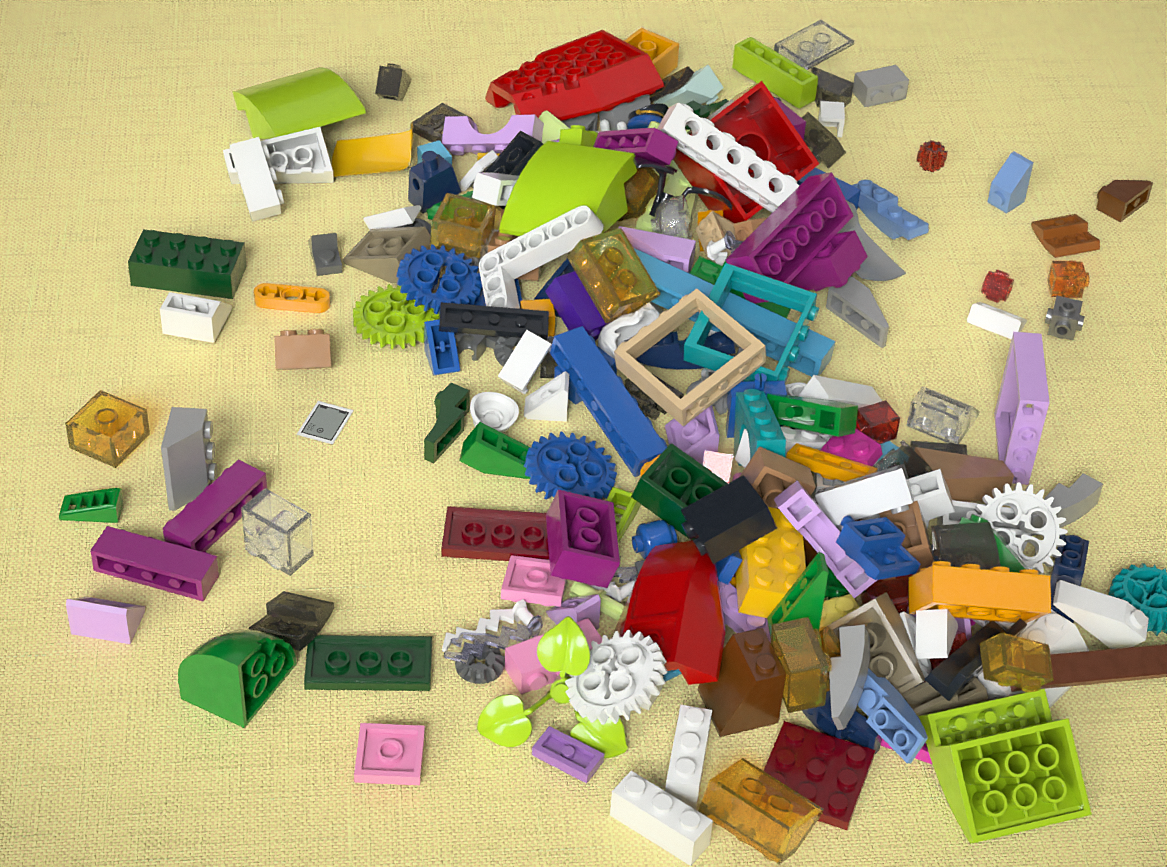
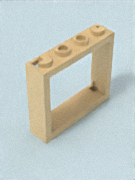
M695 289L689 295L683 296L672 308L663 311L651 324L642 327L627 342L621 343L614 351L616 368L684 427L766 362V347L701 291ZM702 310L709 318V321L738 344L743 351L680 399L635 359L695 313H700Z

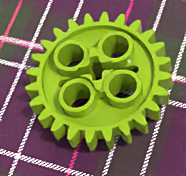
M388 284L385 290L378 286V292L368 290V296H360L361 301H356V308H353V325L356 327L357 334L362 333L363 340L370 338L371 345L380 342V348L390 344L391 349H394L396 345H400L402 349H405V344L407 343L415 347L416 340L424 343V322L438 320L439 312L435 314L433 308L424 311L425 305L422 304L415 307L416 300L407 301V293L400 292L401 286L398 285L397 288H393Z

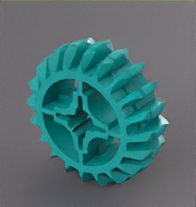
M1142 562L1139 567L1131 564L1128 569L1122 568L1121 572L1113 578L1108 595L1125 600L1136 609L1142 611L1149 618L1147 632L1152 631L1156 636L1161 631L1167 634V567L1160 570L1156 568L1155 564L1152 567H1147Z

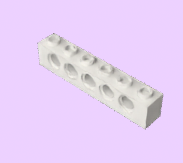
M678 102L669 107L657 128L678 140L676 148L771 213L800 186L797 184L796 179L789 175H783L776 170L777 167L773 163L763 161L757 157L754 150L735 142V138L732 135L716 129L713 122L706 118H700L686 104ZM685 125L690 126L692 129V136L686 132ZM706 139L712 142L713 150L707 147ZM728 153L731 154L734 159L733 164H731L727 159ZM748 168L754 171V178L749 175ZM769 181L773 183L775 192L770 190Z

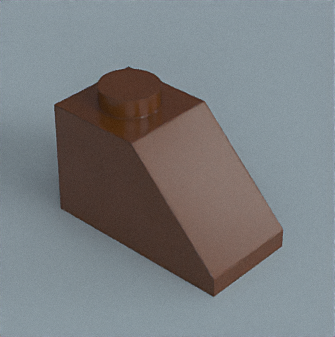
M1114 180L1099 190L1096 210L1121 223L1148 202L1153 182L1149 180Z

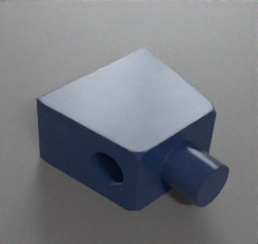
M434 151L424 152L422 154V162L411 167L409 170L408 201L413 206L420 205V212L422 214L426 213L427 209L433 205L445 202L461 193L452 165Z

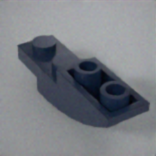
M677 331L670 332L635 359L639 363L665 369L687 370L704 368L684 360V344L687 338L679 341ZM715 332L711 336H707L703 344L704 347L727 355L736 354L734 341L723 332Z
M1062 535L1059 539L1066 542V545L1057 547V550L1062 555L1059 558L1055 557L1050 577L1051 609L1074 623V620L1053 605L1056 583L1062 580L1081 586L1089 540H1084L1076 535Z
M793 654L790 655L786 668V681L794 700L810 722L821 733L876 750V754L880 750L882 737L866 722L867 718L854 711L845 729L838 730L831 713L830 679L814 670L807 662L801 661Z

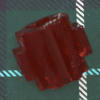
M930 140L920 145L916 161L920 162L919 166L924 171H939L941 167H944L948 151H944L945 147L941 145V142Z
M996 269L995 273L989 271L983 282L981 293L985 294L988 300L999 303L1000 300L1006 302L1013 288L1014 280L1009 278L1008 273Z

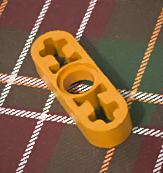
M263 283L254 288V302L256 306L265 309L323 313L330 308V294L323 288ZM291 296L298 297L295 300L286 299L287 297Z

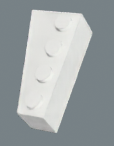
M320 127L260 141L261 145L267 146L270 159L266 161L269 168H274L277 182H273L274 184L334 183L333 170ZM230 148L225 149L223 154L231 184H240Z

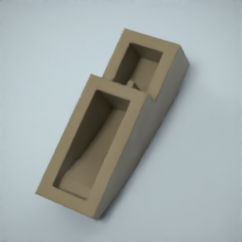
M977 678L950 701L946 700L927 682L901 694L918 718L925 714L988 701L987 690Z

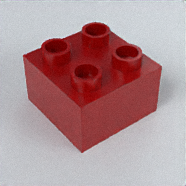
M763 81L739 93L706 118L713 122L716 129L732 135L735 138V142L741 146L751 148L755 151L757 157L763 161L773 163L777 167L776 170L783 175L793 177L796 181L819 165V162ZM692 129L687 132V133H688L689 135H691V136H692ZM706 139L707 147L713 150L712 142ZM676 148V155L673 160L691 186L716 191L727 198L733 206L731 211L723 201L698 194L708 210H723V217L736 224L747 221L764 208ZM728 153L727 159L731 164H733L734 159L732 155ZM748 168L749 175L754 178V171ZM769 181L770 190L775 192L773 183Z

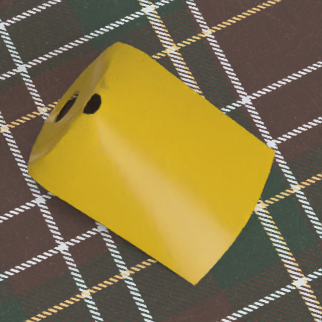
M413 121L411 130L406 132L337 140L332 157L333 177L401 171L411 167L413 156Z

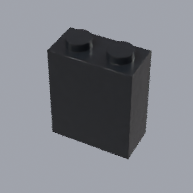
M744 475L681 509L685 522L681 525L689 539L695 537L693 543L701 556L706 554L713 564L777 529L768 506Z

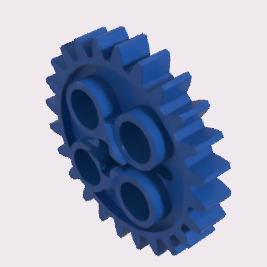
M431 244L430 250H427L422 245L420 252L413 248L411 254L406 253L404 260H400L396 275L398 277L397 285L401 286V293H407V301L416 300L415 307L422 304L425 305L424 311L433 308L434 313L438 314L441 302L475 304L476 299H479L482 288L480 273H477L479 267L471 266L472 259L464 260V253L456 255L454 248L448 252L444 245L441 246L440 250H437L433 244ZM444 266H447L445 274H443L436 293H432L434 286L438 282L442 268Z
M560 432L559 437L549 433L548 439L540 436L539 442L534 441L532 447L528 449L524 463L526 468L525 476L530 477L529 484H537L536 493L546 492L544 499L555 497L557 490L600 500L603 498L607 499L615 484L617 472L614 469L616 465L610 463L611 455H603L604 447L595 448L596 441L587 443L585 442L586 436H582L579 440L576 439L574 433H571L570 437H566L563 432Z

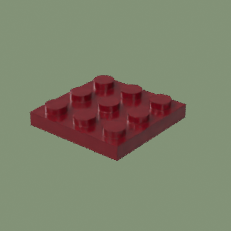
M784 721L755 790L754 800L848 831L876 750Z

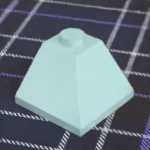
M706 65L678 80L654 104L662 103L671 107L678 102L680 104H687L694 100L700 105L703 103L709 105L718 99L717 94L724 87L710 66Z

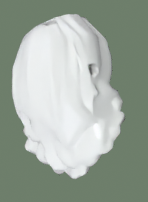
M642 308L634 313L618 317L602 328L598 337V347L615 359L614 351L624 340L635 336L642 327L648 326L659 317V312L654 309L647 310Z

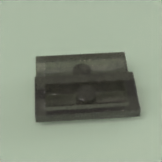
M687 66L662 79L664 87L657 89L655 93L649 95L650 103L652 104L682 88L690 80L694 71Z
M990 522L931 526L933 556H938L939 561L950 562L951 567L960 568L965 564L980 565L982 570L1001 567L998 548Z
M283 591L266 603L267 615L250 626L249 630L274 635L290 644L294 650L301 651L324 627L334 610V603Z

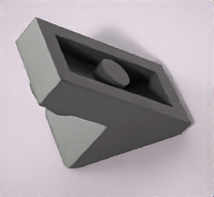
M337 233L312 235L308 240L316 275L342 273Z

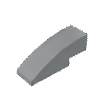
M1084 473L1070 488L1058 483L1044 500L1053 497L1054 500L1050 506L1052 508H1062L1056 516L1057 518H1066V521L1060 524L1059 528L1075 522L1098 504L1103 483ZM1031 514V525L1034 528H1042V518L1037 514Z
M865 625L839 627L841 657L828 658L831 713L838 730L845 729L861 698L866 682L870 660V636Z

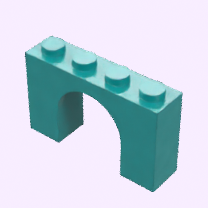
M747 389L744 392H736L734 456L736 457L744 429H747L750 460L759 447L785 457L786 438L764 391Z

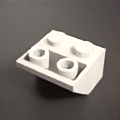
M169 292L160 308L163 334L214 343L232 310V305L221 301Z

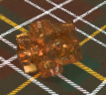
M1073 260L1052 261L1047 280L1051 297L1082 298L1084 288L1089 286V273L1085 272L1083 262Z

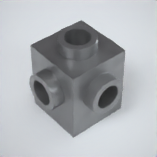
M1056 296L1054 308H1048L1045 323L1050 324L1047 335L1074 340L1076 330H1082L1085 316L1080 315L1083 301Z

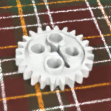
M1020 482L1015 485L1014 491L1011 490L1008 483L1003 486V493L994 488L992 490L994 499L985 495L982 499L986 506L980 504L975 506V509L980 513L977 516L989 520L987 526L994 528L998 534H1002L1006 538L1007 544L1029 569L1033 570L1034 568L1038 570L1039 574H1042L1044 572L1042 563L1052 567L1054 563L1050 556L1059 558L1062 554L1056 547L1066 545V542L1059 539V536L1068 533V530L1059 528V525L1065 522L1066 518H1057L1056 516L1062 508H1052L1050 506L1054 498L1050 497L1044 500L1042 498L1044 495L1043 489L1034 494L1032 484L1025 491H1022ZM1002 506H1010L1014 510V518L1012 520H1006L1001 516L1000 509ZM1031 514H1037L1042 518V528H1034L1030 524L1029 517ZM998 522L1009 528L1020 525L1022 532L1042 535L1043 540H1038L1027 534H1022L1017 538L1015 537L1016 532L1014 530L997 528L992 523ZM1023 542L1033 544L1035 547L1033 557L1023 554L1021 549Z
M627 630L623 637L620 636L618 631H615L613 639L610 640L606 635H603L602 643L600 644L592 641L593 649L590 650V662L587 669L581 675H570L571 678L565 681L569 688L566 691L567 696L570 698L569 702L582 718L587 716L592 723L598 718L602 725L607 722L609 717L614 724H617L621 715L626 720H629L631 711L634 710L638 714L642 713L640 705L643 703L651 705L649 696L659 695L660 692L656 686L665 684L661 675L667 673V669L664 666L666 660L657 643H654L650 636L644 638L641 632L633 636L630 630Z

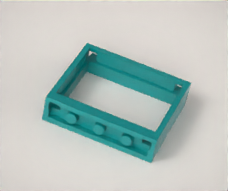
M725 263L708 296L720 308H722L732 288L802 312L775 370L760 366L742 380L744 382L755 381V375L759 373V376H761V373H763L767 377L766 381H784L786 383L790 372L788 366L790 362L795 363L800 351L798 345L800 341L805 342L810 329L808 324L810 320L815 321L819 311V307H816L817 294ZM701 310L684 344V360L717 371L734 357L703 346L713 324Z

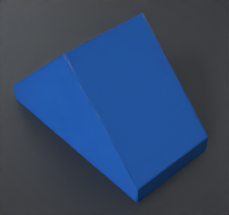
M439 320L424 322V351L433 376L459 372L460 365L454 333L439 331Z

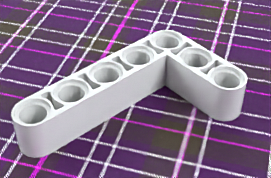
M579 206L485 254L480 259L479 271L486 306L520 309L514 279L597 238L603 230L602 221L589 207Z

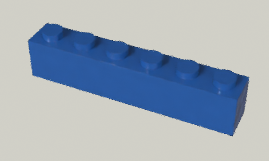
M583 326L554 336L550 350L551 356L562 372L566 371L569 373L570 384L634 477L639 476L643 465L662 454L667 448L666 442L656 433L651 420L645 417L638 407L637 400L629 394L624 387L621 377L615 374L607 357L602 355L593 337L588 335Z

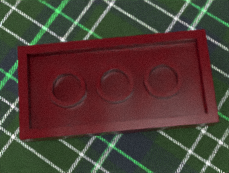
M447 506L441 557L509 561L512 555L549 560L547 513Z

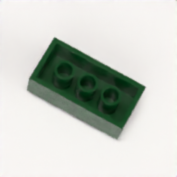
M143 229L128 260L131 286L233 299L247 267L245 242Z
M670 443L640 477L631 498L688 538L681 525L685 522L681 509L728 483Z

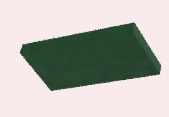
M308 635L304 690L430 691L432 636Z

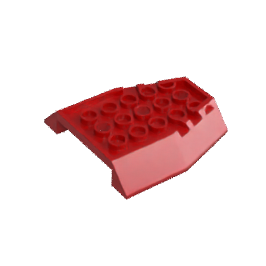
M602 29L538 54L533 61H526L521 64L518 70H510L491 81L485 100L495 108L506 107L511 102L514 105L516 115H536L539 118L547 110L562 121L600 111L612 110L621 103H630L639 96L655 93L657 89L664 87V83L647 53Z

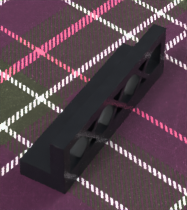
M441 302L438 316L439 331L522 338L526 330L538 337L547 340L549 311Z
M1020 618L1005 631L995 621H990L931 671L925 681L946 700L950 701L995 661L1019 637L1028 624Z

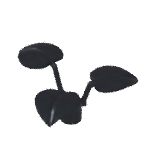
M634 157L633 161L637 168H652L659 174L657 195L649 215L669 221L673 208L678 210L680 203L688 194H702L723 201L732 211V204L723 195L716 191L696 186L687 187L677 201L674 202L673 195L664 193L667 173L674 175L675 172L677 173V169L670 165H662L644 158Z

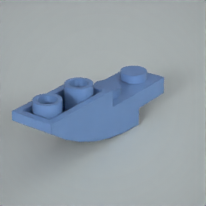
M861 180L857 184L852 185L861 190L858 207L880 231L891 239L904 237L910 240L928 233L929 224L898 206V197L887 189L878 186L871 180Z
M868 668L864 689L857 705L869 717L866 722L906 763L911 764L928 739L925 729L914 710L886 678L877 677Z

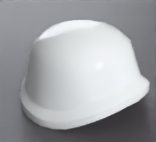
M497 392L479 393L472 398L470 403V413L475 427L479 422H482L503 434L515 423L519 414L517 403L510 397Z

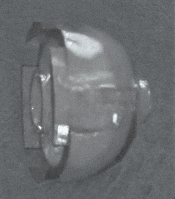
M684 195L665 199L658 205L655 218L651 219L652 232L693 240L689 224L691 219Z

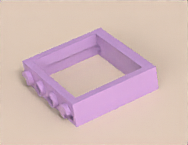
M1013 331L994 412L998 460H1002L1014 474L1013 484L1018 482L1025 485L1029 484L1049 406L1042 334ZM1027 404H1032L1031 408L1026 407Z

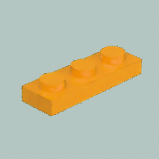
M798 443L786 455L787 459L810 468L811 471L819 473L823 478L829 480L838 479L845 482L875 473L878 468Z

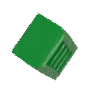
M109 488L64 495L59 520L118 523L123 506L121 488ZM70 505H76L75 509L69 510Z

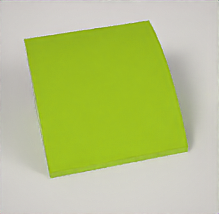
M323 67L233 91L237 110H245L252 137H259V139H271L305 131L366 113L364 106L349 85L335 72Z
M547 141L532 156L515 183L501 219L500 233L522 236L579 206H587L603 223L602 233L597 238L579 246L588 248L628 212L624 183L637 172L633 161L635 154Z
M1045 689L1028 691L919 716L928 737L926 745L938 781L958 824L971 844L1092 815L1069 718L1052 720Z

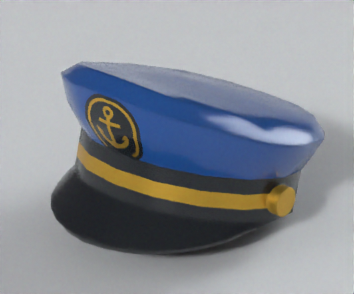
M656 103L632 111L628 116L627 129L648 128L651 121L661 123L669 107L662 103Z

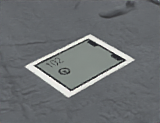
M317 401L296 435L333 444L354 410Z

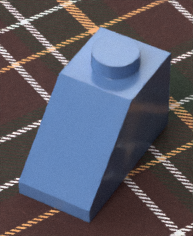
M1013 151L991 183L988 203L1006 214L1024 203L1034 162Z

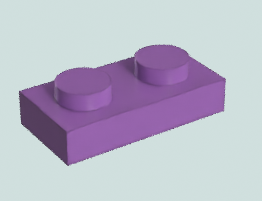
M550 726L532 747V756L586 784L604 762V754Z

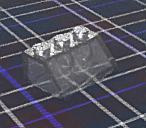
M819 20L777 42L774 45V51L808 70L854 45V40L823 20Z

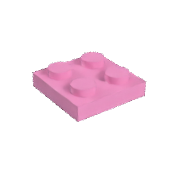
M511 555L501 588V599L513 602L524 599L528 603L561 607L567 579L550 575L549 560Z
M360 723L354 782L420 785L425 726Z

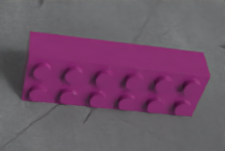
M833 173L809 176L725 259L726 262L730 265L789 284L854 216ZM743 293L746 300L754 304L769 302L767 300Z

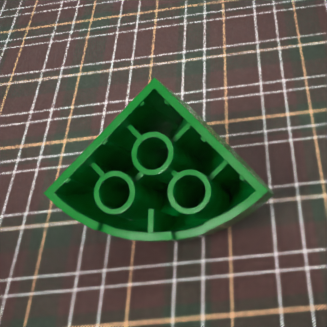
M235 630L222 633L199 645L181 662L178 668L180 697L190 704L245 728L297 665L295 652L292 646L284 642L283 639L266 632Z

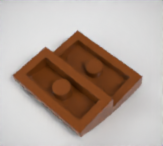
M1077 214L1031 222V227L1038 240L1054 258L1100 250V240L1088 232V222Z

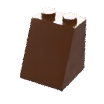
M758 628L733 634L723 648L718 681L698 685V692L706 709L712 710L711 720L719 737L779 723L786 673L764 629Z

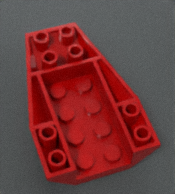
M693 540L659 545L651 550L640 569L613 632L614 635L615 631H618L621 637L624 636L627 630H630L633 636L638 632H641L644 638L650 636L652 641L657 643L662 651V655L666 660L664 666L667 671L679 669L688 685L718 681L726 634L716 563L713 564L706 554L701 556Z

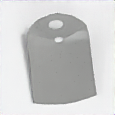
M847 201L854 216L838 233L855 230L868 256L860 265L861 268L855 273L860 278L873 281L893 280L906 274L866 234L859 224L855 205Z

